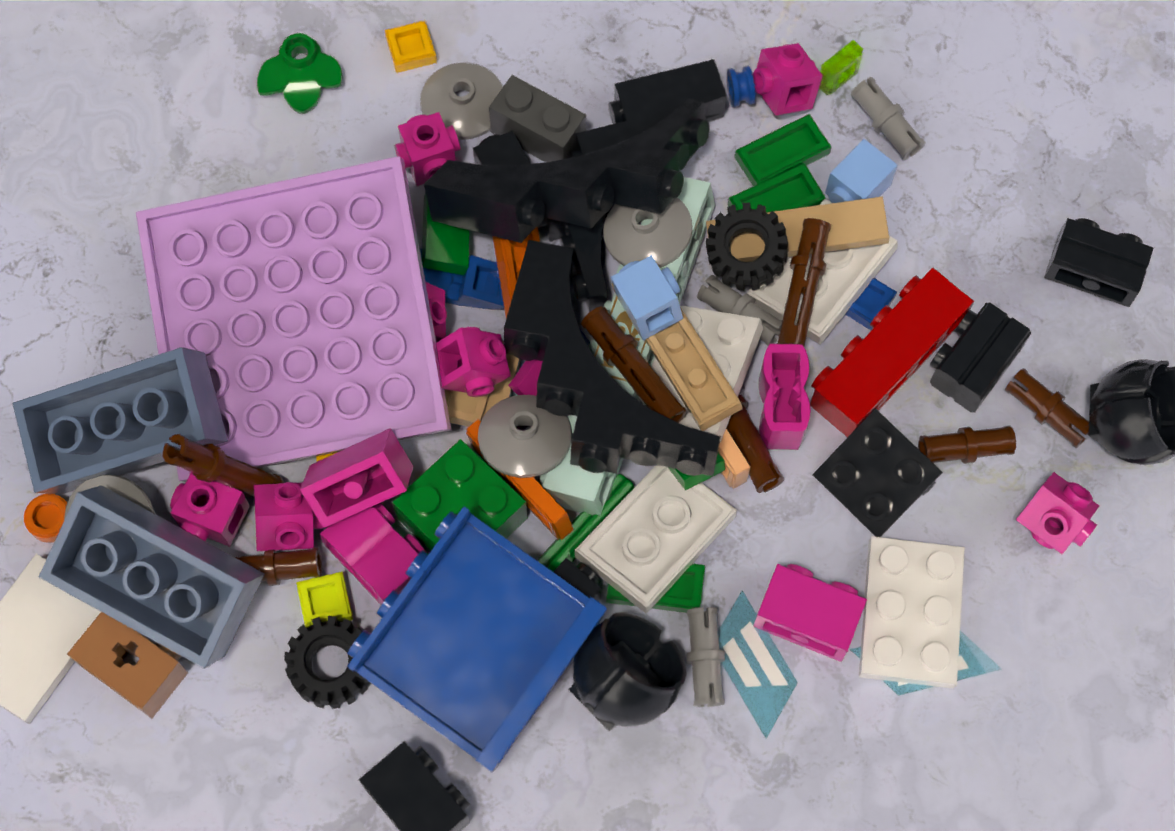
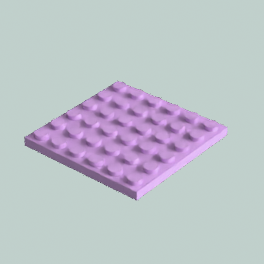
M397 156L136 212L158 354L180 347L205 352L228 442L216 446L222 448L221 450L224 451L225 455L259 468L336 453L389 428L392 429L398 440L451 430L445 391L442 388L434 328L403 158ZM177 466L179 481L186 482L191 471Z

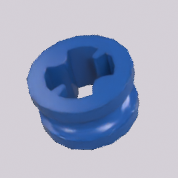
M744 66L740 72H736L734 68L727 69L726 80L731 106L738 107L741 101H746L748 105L754 104L755 84L751 67Z

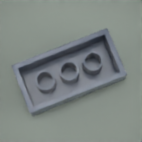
M183 347L12 403L34 493L64 494L75 490L83 482L99 476H120L164 462L163 448L165 443L181 449L180 445L169 440L175 434L183 435L187 439L201 445H218L228 442L205 352Z
M100 485L77 492L39 578L205 669L225 657L264 573Z

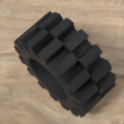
M742 203L743 209L736 210L735 205L727 207V215L724 216L720 212L715 217L716 224H710L708 228L706 249L709 264H711L712 271L716 277L721 276L722 282L727 286H730L731 282L736 284V290L744 291L745 285H752L753 291L760 289L759 283L765 281L768 286L774 282L773 276L775 274L780 276L784 270V262L787 263L788 240L786 228L783 222H778V215L775 212L771 211L770 214H767L766 206L758 204L757 209H751L750 203ZM744 232H752L759 235L765 243L762 255L750 262L736 259L730 252V244L737 235Z
M328 616V621L323 622L320 617L312 619V626L306 628L303 624L297 629L299 636L297 638L291 636L288 642L290 651L285 652L284 661L287 664V668H285L287 677L296 692L308 703L309 701L313 702L316 707L324 708V705H330L332 709L341 708L340 703L346 701L350 705L356 701L354 696L359 692L362 695L366 692L368 680L348 667L338 678L332 680L321 679L313 673L312 660L317 651L330 645L338 646L348 653L350 647L362 631L359 627L356 629L352 622L345 618L343 622L338 621L336 616ZM348 655V664L353 659L350 655Z

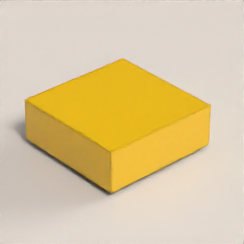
M425 20L384 30L396 73L437 63Z

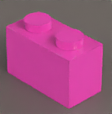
M389 428L309 465L300 491L323 528L407 491L414 466L392 429Z
M777 564L753 627L842 662L848 652L867 599L858 596V591L847 584L831 582L830 585L813 578L814 574L799 565L788 564L787 567Z

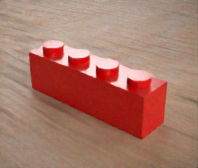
M933 267L922 279L915 275L901 290L899 296L902 299L893 309L888 305L882 308L870 324L873 328L864 339L859 335L854 337L841 353L844 359L835 369H832L830 366L824 368L811 384V387L815 390L810 406L847 438L875 408L879 411L956 330L964 316L971 310L974 300Z

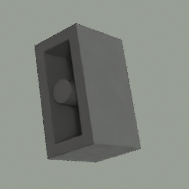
M514 75L510 76L489 106L491 133L501 136L513 131L522 149L544 162L571 158L570 152L576 150V133L586 131L585 113Z

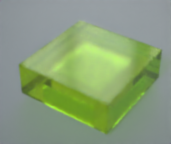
M854 40L822 64L820 72L823 76L819 89L827 96L833 94L859 71L864 49Z

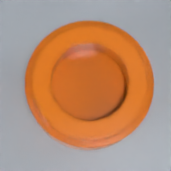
M42 494L34 498L24 512V523L27 530L42 542H55L64 522L66 500L56 494Z

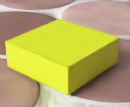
M343 572L296 582L306 628L312 626V619L320 617L322 622L328 621V616H336L340 622H343L344 618L349 621L353 620Z

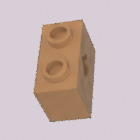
M103 612L96 617L67 653L78 665L151 719L188 674L185 668L178 662L182 657L181 655L157 642L153 644L142 636L141 633ZM128 653L140 659L135 666L123 661Z

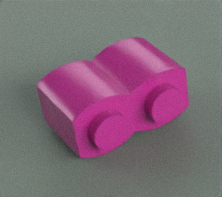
M769 344L766 349L758 386L759 394L764 404L759 422V432L767 449L798 450L802 444L810 419V402L804 390L809 375V359L802 344Z
M378 503L328 526L320 533L323 544L335 558L382 605L393 590L399 594L411 579L406 575L409 566L421 551H426L412 535L407 534L403 538L391 527L395 523V519L381 503Z

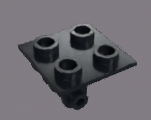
M875 408L812 475L875 537H881L921 495L924 496L936 484L935 480L943 472Z

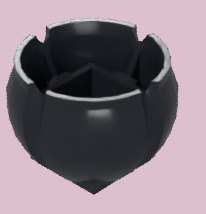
M1139 359L1129 361L1110 371L1100 383L1091 384L1089 436L1099 442L1110 453L1132 464L1151 465L1164 463L1175 456V367H1168L1169 361Z
M614 613L609 619H605L594 627L574 657V683L568 689L608 731H611L616 726L630 727L647 724L658 718L676 701L687 674L684 659L673 641L662 643L660 641L661 629L639 616L628 613Z

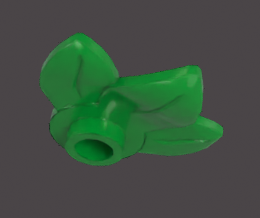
M295 33L288 36L280 46L278 55L266 60L262 64L257 77L259 95L265 96L283 92L290 108L300 114L307 113L317 105L322 87L336 88L340 87L342 83V71L338 61L334 57L321 53L319 44L313 38L303 33ZM298 54L307 55L302 59H294Z

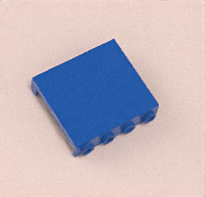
M463 506L458 515L451 511L443 519L434 534L440 539L431 552L427 554L421 551L411 563L406 572V575L411 579L399 594L393 590L384 600L377 611V614L382 619L370 634L364 630L354 641L347 653L353 659L347 667L357 672L471 755L482 766L494 772L572 662L591 631L606 614L607 608L594 598L584 595L476 518L469 509Z

